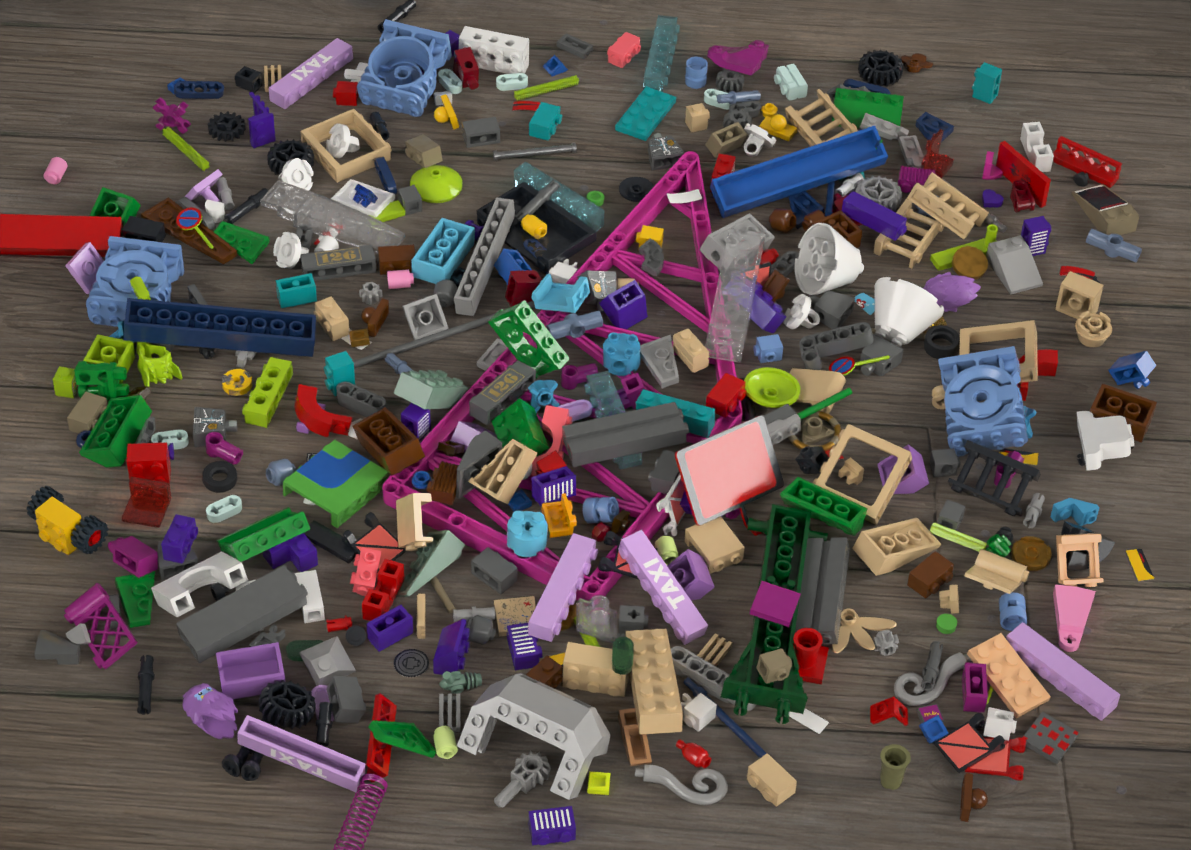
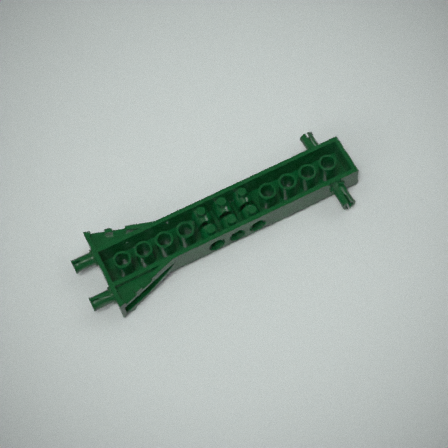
M772 504L767 521L749 517L747 530L762 532L766 535L758 589L761 581L798 593L801 592L808 538H823L824 541H827L828 533L810 530L811 512ZM799 601L789 627L754 616L750 642L738 663L733 667L731 674L724 681L720 696L721 698L735 700L733 711L736 715L739 714L740 708V716L746 715L748 703L777 709L775 720L779 724L781 717H783L782 724L789 722V712L804 713L808 697L803 690V679L798 672L799 665L793 647ZM782 648L792 661L789 676L782 681L777 680L766 684L757 670L759 656Z

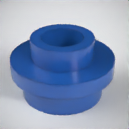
M418 471L412 477V484L418 489H426L429 481H432L430 475L425 471Z

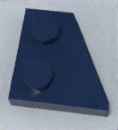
M927 112L916 120L915 125L934 148L954 130L953 125Z
M806 191L789 196L791 211L796 216L795 226L797 229L802 227L805 215L815 210H820L824 213V208Z

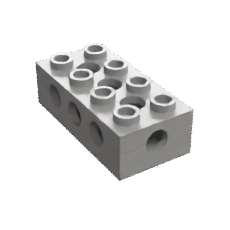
M749 213L709 234L699 251L724 273L726 270H733L752 260L761 251L768 249L775 236Z

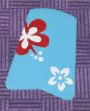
M865 293L854 297L855 302L869 315L875 311V299Z

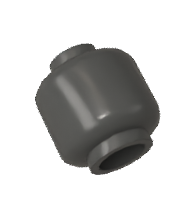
M445 279L436 283L433 295L437 294L441 307L454 305V296L458 287L453 281Z
M479 615L468 619L466 625L470 629L468 640L481 645H485L488 640H493L496 629L493 628V621Z

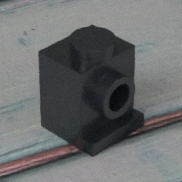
M244 66L235 74L236 86L255 94L262 87L261 72Z

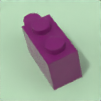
M130 536L125 539L119 537L115 541L108 542V549L113 553V562L136 577L140 578L158 569V552L135 537Z

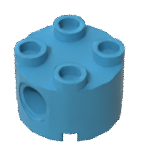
M616 332L608 335V338L603 343V366L608 369V372L618 376H626L631 374V371L634 369L635 371L638 370L640 366V343L636 335Z

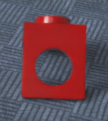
M894 696L870 706V722L873 725L895 717L904 726H908V709ZM899 708L903 713V717L899 713Z

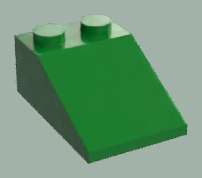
M102 187L89 216L121 217L124 227L130 216L136 217L141 205L131 196Z

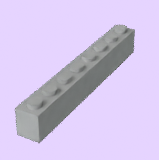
M496 197L454 296L456 314L474 316L494 264L514 220V200Z

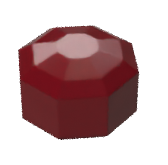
M600 522L592 530V538L597 542H603L606 533L611 530V527L606 523Z

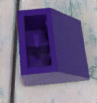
M636 280L609 294L599 303L614 327L627 330L648 317L645 294Z
M461 619L442 628L433 659L434 674L443 675L446 671L451 673L455 671L460 672V669L464 670V654H468L470 641H468L470 629L466 626V619Z

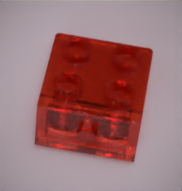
M942 129L936 134L934 133L932 139L927 141L925 147L927 154L922 160L923 169L934 170L935 174L941 179L953 166L954 159L949 158V156L938 154L944 131Z
M131 477L129 481L131 496L122 515V522L159 528L172 499L170 484Z

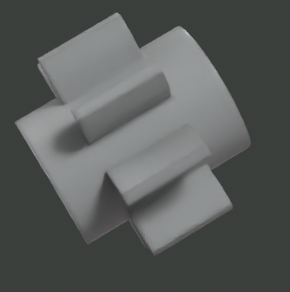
M367 282L359 290V297H362V302L373 305L379 302V297H382V290L379 288V284Z
M882 630L874 637L875 651H880V654L889 656L898 649L899 639L897 634H892V631Z

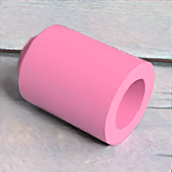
M59 157L52 158L44 173V179L50 184L60 183L68 167L66 161Z
M409 269L387 271L388 289L411 288V284H414L413 273H410Z

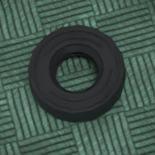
M226 461L212 462L202 472L203 484L208 490L216 493L231 490L238 480L236 468ZM217 473L227 474V478L222 481L214 480L212 477Z

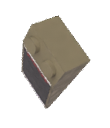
M1104 184L1072 191V196L1099 232L1107 235H1124L1136 231L1139 214L1130 203Z

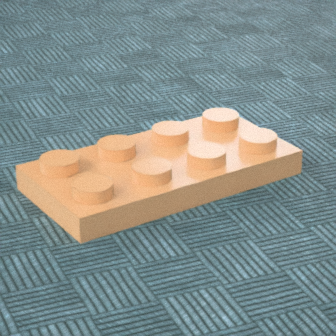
M1002 633L968 650L967 655L973 663L986 664L987 681L1009 710L1014 712L1015 718L1050 700L1051 696Z

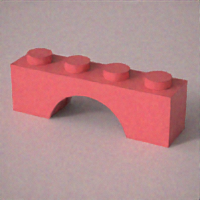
M546 405L542 427L543 431L551 436L553 443L545 454L535 457L532 462V473L529 477L537 475L535 472L537 470L536 462L556 450L563 459L564 451H562V447L565 444L562 426L572 424L569 409Z

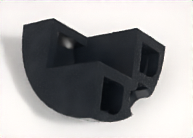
M1064 521L1061 535L1097 533ZM1101 535V542H1098L1099 563L1108 556L1115 544L1113 540ZM1068 551L1066 553L1067 570L1081 571L1089 569L1088 551Z

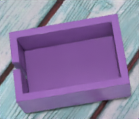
M279 642L216 653L222 693L232 699L260 695L268 683H273L274 680L278 682L285 681Z

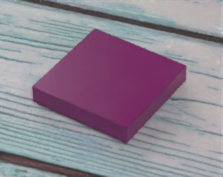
M761 581L749 614L789 627L801 593Z

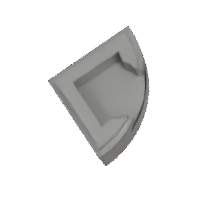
M80 623L66 633L67 638L75 644L86 645L91 643L85 624Z

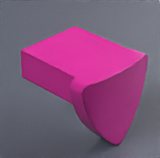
M987 151L982 177L984 180L1002 177L1003 172L992 164L994 152Z

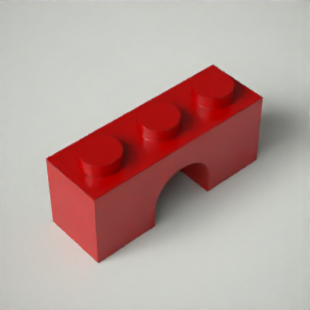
M384 559L377 573L378 579L375 590L369 589L362 602L363 619L372 621L389 611L405 579L404 564Z

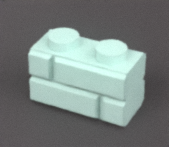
M795 64L777 67L774 81L776 85L779 84L782 95H786L789 101L806 97L808 85Z

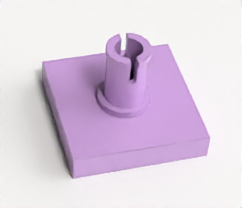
M217 169L195 185L185 197L192 202L202 195L206 201L219 202L220 200L210 188L223 174Z
M91 242L85 243L65 266L84 292L89 294L93 284L97 281L98 268L104 260Z

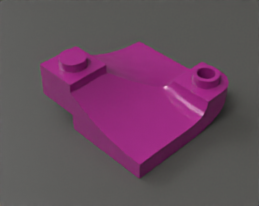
M755 40L744 47L713 45L708 48L707 58H710L722 68L753 75L761 68L762 61L767 57L769 45L764 44L761 40Z

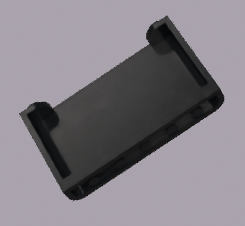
M522 182L498 198L514 200L516 215L539 192L526 182ZM495 199L477 210V223L479 226L485 225ZM552 200L544 202L532 214L547 224V233L544 237L540 239L534 238L523 230L521 222L514 217L504 243L513 250H518L523 257L536 265L540 270L548 272L557 262H564V260L569 259L594 243L597 239V234L591 227ZM527 239H536L547 250L536 251L537 249H542V247L539 246L537 248L535 246L536 242H528L527 246H532L534 248V250L531 251L535 252V256L537 257L536 259L528 250L524 248L523 243Z

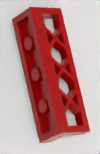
M1063 136L1058 138L1057 148L1053 152L1054 163L1076 173H1087L1089 179L1104 184L1109 188L1119 179L1122 167L1121 162ZM1062 144H1066L1070 150L1062 148ZM1077 151L1083 152L1085 157L1080 156ZM1092 158H1097L1101 164L1095 163ZM1108 165L1116 167V170H1111Z
M381 693L375 695L372 721L395 722L397 705ZM370 731L366 766H368L367 774H375L384 778L388 776L392 745L376 740L372 731Z

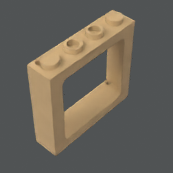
M355 109L301 130L302 143L307 142V145L311 146L314 158L337 183L375 167L374 158L384 156L386 162L391 160L390 152L392 149L390 144L385 142L381 135L373 129L372 125L367 123L363 116ZM338 123L347 125L349 130H355L374 151L340 165L320 143L331 138L332 134L329 132Z
M1035 321L960 329V355L970 354V344L1025 338V362L1020 364L1021 381L1019 383L1038 381L1037 330Z
M848 424L845 429L841 430L837 445H833L831 448L830 458L827 462L823 463L820 469L821 474L818 479H814L813 484L868 508L865 520L877 525L912 460V455L906 449ZM850 438L860 440L898 458L872 506L825 485Z

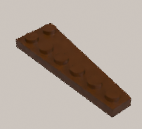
M169 197L141 213V218L164 223L165 233L222 264L238 256L236 249L202 223L197 227L213 245V249L207 245L195 228L192 230L180 229L176 223V218L184 209Z

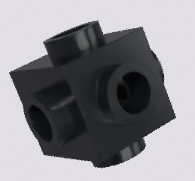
M806 446L800 451L795 460L804 474H821L820 469L823 463L828 461L829 457L822 446Z

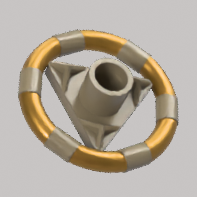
M818 411L808 416L810 418L802 419V442L795 435L787 437L800 450L806 446H819L811 444L833 437L829 443L820 445L824 451H828L833 445H837L841 427L833 416L823 411ZM820 418L828 421L834 430L823 426Z

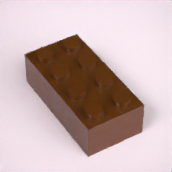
M386 407L353 425L359 443L391 476L400 473L403 469L425 457L418 438Z

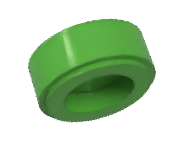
M591 191L587 194L586 202L591 207H599L604 203V195L599 191Z
M941 614L937 618L936 628L941 633L951 634L956 630L957 619L953 615Z

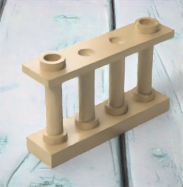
M820 89L817 90L818 100L801 110H794L791 105L785 108L788 121L797 127V131L810 146L858 131L855 124H851L831 102L828 94H824ZM821 105L826 109L808 121L802 119V116ZM830 115L835 119L817 131L811 129V126ZM839 125L844 129L826 141L820 139V136Z
M933 172L929 175L924 186L919 183L915 184L907 197L908 200L962 239L968 236L975 224L980 227L989 212Z
M906 199L896 213L907 219L912 218L927 224L931 228L928 231L906 222L907 230L923 236V239L919 241L903 235L897 240L915 246L914 251L890 243L892 239L880 233L875 240L874 254L880 256L884 250H891L910 258L909 268L912 269L916 263H920L923 253L939 231H943L945 226L937 220L914 212L912 202Z

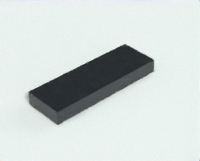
M315 520L309 524L310 530L304 532L310 542L348 564L358 554L352 547L346 545L341 540L343 536Z

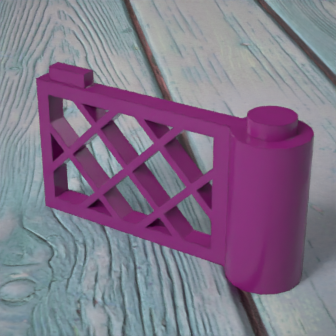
M95 583L64 609L66 612L64 617L70 624L75 623L76 626L80 623L85 624L88 620H93L91 630H87L91 643L88 645L95 654L93 660L98 668L101 669L103 667L107 669L138 642L110 601L108 593L100 584ZM107 605L109 608L107 617H101V610ZM99 620L106 621L104 631L97 630ZM111 621L119 623L117 632L109 631ZM95 634L103 635L101 645L94 644ZM108 635H116L114 646L106 645ZM121 636H127L130 640L124 646H119ZM105 649H113L111 657L105 661L103 658Z

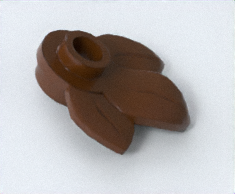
M915 53L912 56H901L902 62L906 64L909 72L918 73L922 68H931L933 66V63L926 61V56L920 53Z

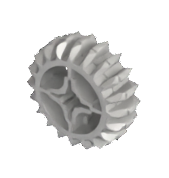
M880 176L865 177L864 180H860L855 190L856 193L892 211H896L901 204V187L898 186L897 182H893L892 179L888 180L886 176L884 178Z

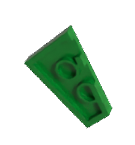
M224 221L214 231L216 235L236 249L237 254L250 264L256 261L270 243L268 236Z
M155 571L140 578L135 575L115 577V585L130 628L150 625L153 599L151 587L154 586Z
M373 720L368 726L373 732L374 738L380 742L431 758L437 753L436 749L414 723Z

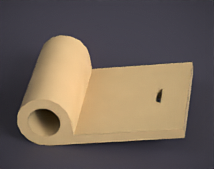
M792 368L789 373L796 378L801 388L796 402L811 403L812 406L840 392L846 383L845 377L840 372ZM835 403L820 411L829 414Z
M984 549L980 550L975 565L965 573V577L983 583L985 588L990 590L996 588L1009 594L1022 582H1026L1029 576L1027 566Z

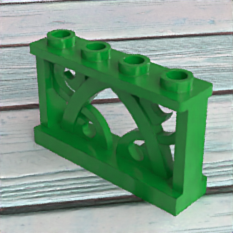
M522 301L505 310L497 311L488 321L489 325L515 358L536 370V379L541 375L561 369L569 360L568 355L526 301ZM523 332L531 336L537 344V349L528 343L523 336Z
M287 507L218 539L217 542L222 552L242 562L310 530V526L304 512H292Z

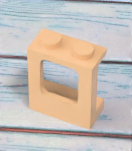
M1101 534L1056 535L1059 584L1077 587V584L1085 583V587H1095L1097 583L1103 582V578H1100L1098 542H1101ZM1068 551H1088L1090 574L1087 578L1069 579L1067 577L1066 553Z

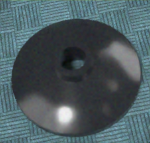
M629 177L620 183L619 193L629 201L640 202L654 186L646 178Z

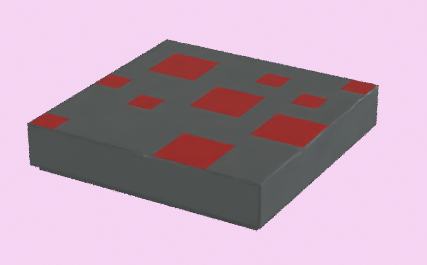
M1042 712L1022 738L1026 739V747L1058 764L1078 738L1079 732Z

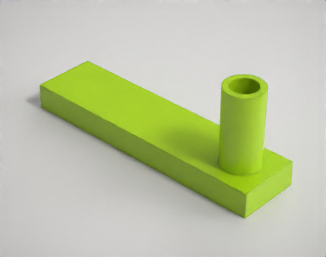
M990 224L987 226L984 239L931 254L930 261L938 271L951 268L952 259L956 251L966 246L976 247L986 256L989 243L997 242L998 227Z

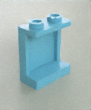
M546 274L532 293L535 309L576 313L590 293L587 277L580 276L574 285L553 283L551 274Z

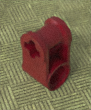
M1023 180L1014 181L1010 194L1014 211L1016 213L1020 212V210L1034 211L1035 200L1027 182Z

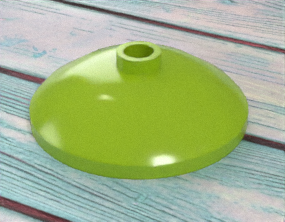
M432 165L415 172L411 177L410 186L415 185L422 201L444 203L460 194L463 182L459 173L452 168L443 165Z
M777 368L755 369L744 380L746 381L745 390L747 391V396L755 403L764 407L780 408L786 404L790 406L798 400L801 388L796 378L788 372Z

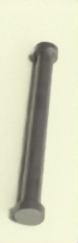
M574 142L571 145L502 152L495 150L493 151L494 161H498V159L571 151L576 153L577 148Z

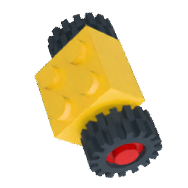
M50 486L41 487L40 491H35L36 495H32V500L28 502L30 506L27 507V514L36 520L39 537L44 542H49L56 550L62 551L68 556L76 549L85 554H93V551L96 552L98 550L97 547L101 548V543L106 540L105 536H108L107 531L109 528L106 523L92 515L86 516L82 520L80 514L62 503L64 501L63 495Z

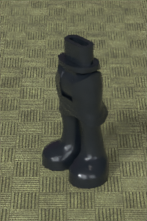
M262 718L261 721L268 723V718ZM273 722L268 723L270 725L275 726V723ZM241 745V749L236 756L228 754L224 757L222 767L234 777H239L241 773L244 780L254 781L260 776V763L263 756L266 755ZM249 754H253L251 759L246 761Z

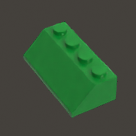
M836 88L834 105L851 124H855L857 129H861L860 125L865 113L900 126L904 96Z
M141 395L111 398L80 450V455L106 468L122 466L127 457L128 444L135 443L145 421L152 413V410Z
M797 477L780 494L785 505L794 509L811 512V518L818 519L828 526L835 527L853 536L862 529L868 508L800 477Z

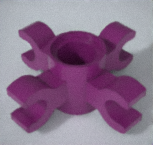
M158 98L155 101L157 104L153 106V109L156 112L162 113L163 116L158 119L159 123L155 126L159 130H162L165 126H177L180 133H186L188 131L187 127L191 123L180 116L186 112L185 109L189 105L184 101L178 106L175 104L166 105L164 99Z

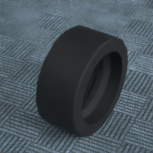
M938 325L931 327L926 332L924 349L931 357L936 359L952 357L959 351L960 336L953 328ZM938 338L945 339L951 342L952 345L946 347L939 346L933 343L932 340Z

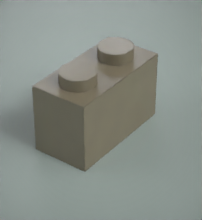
M736 122L713 132L705 145L716 158L719 154H725L741 147L748 134L740 123Z
M424 134L405 141L407 157L423 168L443 161L440 145Z
M85 392L67 417L69 431L79 434L85 430H93L102 412L107 407L106 398Z

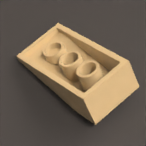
M913 518L861 531L852 549L870 570L878 576L892 572L939 548L941 543L918 518Z

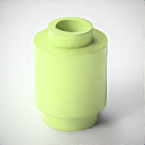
M661 536L656 540L655 548H658V554L665 564L669 565L679 556L674 539L670 536Z
M448 726L438 727L433 735L437 755L444 759L452 758L458 752L454 732Z

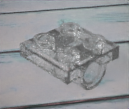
M602 595L594 596L589 601L579 598L576 603V631L614 644L617 640V611L609 608L608 598Z

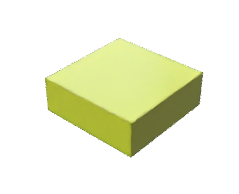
M589 771L587 793L609 795L611 773Z

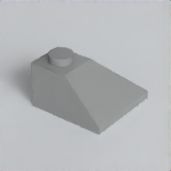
M437 294L429 295L402 306L414 340L449 329Z
M337 636L300 652V656L316 686L329 684L333 676H348L356 672Z

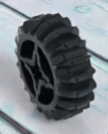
M880 49L879 51L873 50V52L868 51L867 54H863L859 61L858 73L863 78V81H868L869 84L872 83L881 87L885 85L888 87L889 84L894 85L895 82L901 79L904 67L902 59H899L898 55H894L893 52L888 53L887 50L881 51Z
M287 139L285 142L280 140L279 144L274 143V147H270V151L267 154V164L275 175L282 173L287 161L296 158L307 161L312 168L314 166V153L311 146L307 145V142L302 143L301 140L295 141V139L292 141Z
M274 680L273 683H268L261 691L258 700L259 712L262 713V717L268 718V723L273 722L275 727L280 725L283 729L285 727H289L291 730L294 727L300 729L302 725L306 726L313 718L316 709L315 697L312 696V692L306 691V686L301 687L299 683L294 684L291 680L289 682Z

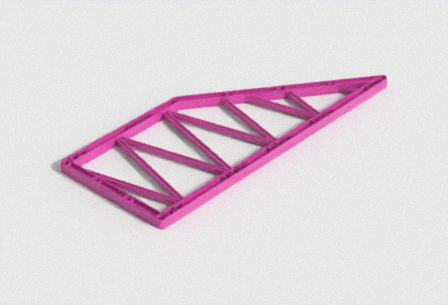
M688 151L681 156L566 284L574 285L578 280L577 276L587 270L608 271L613 265L629 277L635 278L636 282L710 335L712 350H708L709 363L715 366L717 383L725 373L737 377L719 271L699 251L705 239L712 231L699 155L696 152ZM685 186L686 192L698 189L702 199L687 203H670L667 193H679ZM668 204L675 207L691 220L698 268L664 260L661 273L701 282L706 316L642 271L640 268H642V263L645 261L643 255L626 251L635 242L637 233L641 232L642 226H649ZM541 310L537 317L546 327L548 324L563 321L571 312ZM606 324L585 331V333L608 338V335L612 332L634 334L638 337L640 345L659 339V337ZM523 332V336L528 343L537 349V344L531 336ZM570 335L565 336L603 365V349L585 335L578 338H573ZM508 347L422 440L420 445L425 457L403 469L400 473L390 476L384 482L382 487L383 501L386 505L396 509V500L412 493H420L412 489L414 487L412 477L416 472H428L429 469L434 471L435 467L439 468L441 461L455 465L460 464L462 458L447 456L443 451L437 450L438 443L451 440L459 421L473 422L475 418L470 416L469 406L471 398L478 395L485 386L492 383L498 375L506 371L508 366L513 365L517 361ZM631 371V374H629V375H626V376H618V377H619L620 379H624V378H626V377H628V376H631V375H633V374H635V373ZM641 379L645 390L661 394L659 391H657L655 388H653L651 385H649L647 382ZM527 390L519 398L531 402L532 395ZM553 394V398L560 405L577 401ZM741 400L737 403L734 412H730L726 418L720 416L716 420L709 437L742 423ZM592 404V413L588 417L597 419L625 412ZM538 416L540 425L542 427L543 419L540 416ZM543 431L545 438L553 443L551 436ZM686 434V442L695 444L706 439V437L696 434ZM563 445L562 451L568 455L566 447ZM594 462L581 465L624 499H617L619 513L625 509L630 512V516L637 518L622 538L642 529L650 541L670 516L669 513L665 512V508L658 512L656 506L667 494L658 492L649 503L600 463ZM531 477L522 480L518 487L532 491ZM475 488L464 495L466 499L507 532V523L510 519L507 514ZM576 488V496L567 499L583 504L587 498L609 496ZM432 501L421 506L422 523L438 531L449 530L465 545L479 552L489 547L493 551L498 552L508 562L515 564L517 571L545 585L548 584L560 560L547 547L545 550L537 552V555L533 557L518 556L514 553V550L508 548L506 535L440 502ZM615 545L613 549L609 552V554L606 556V558H609L613 562L615 559L617 545ZM597 567L590 577L584 575L581 590L577 589L575 600L590 607L597 606L620 579L622 574L612 571H600Z

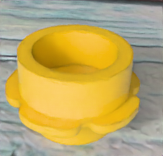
M767 103L761 107L762 115L772 118L777 114L778 108L772 103Z

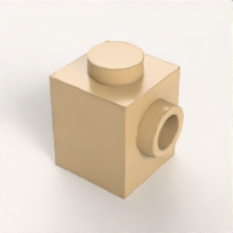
M702 103L686 106L685 123L691 133L706 130L708 119H710L708 109H705Z

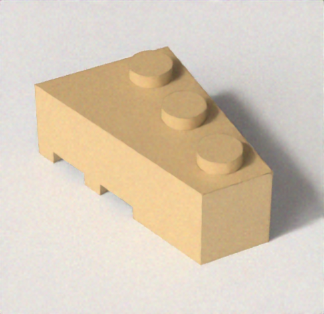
M512 439L495 455V459L488 465L481 468L482 471L468 482L497 500L508 504L535 459L537 452Z

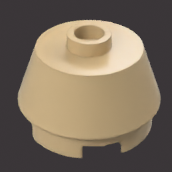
M1090 311L1082 313L1075 323L1079 341L1088 347L1101 346L1112 333L1110 318L1102 312L1100 314L1090 313Z

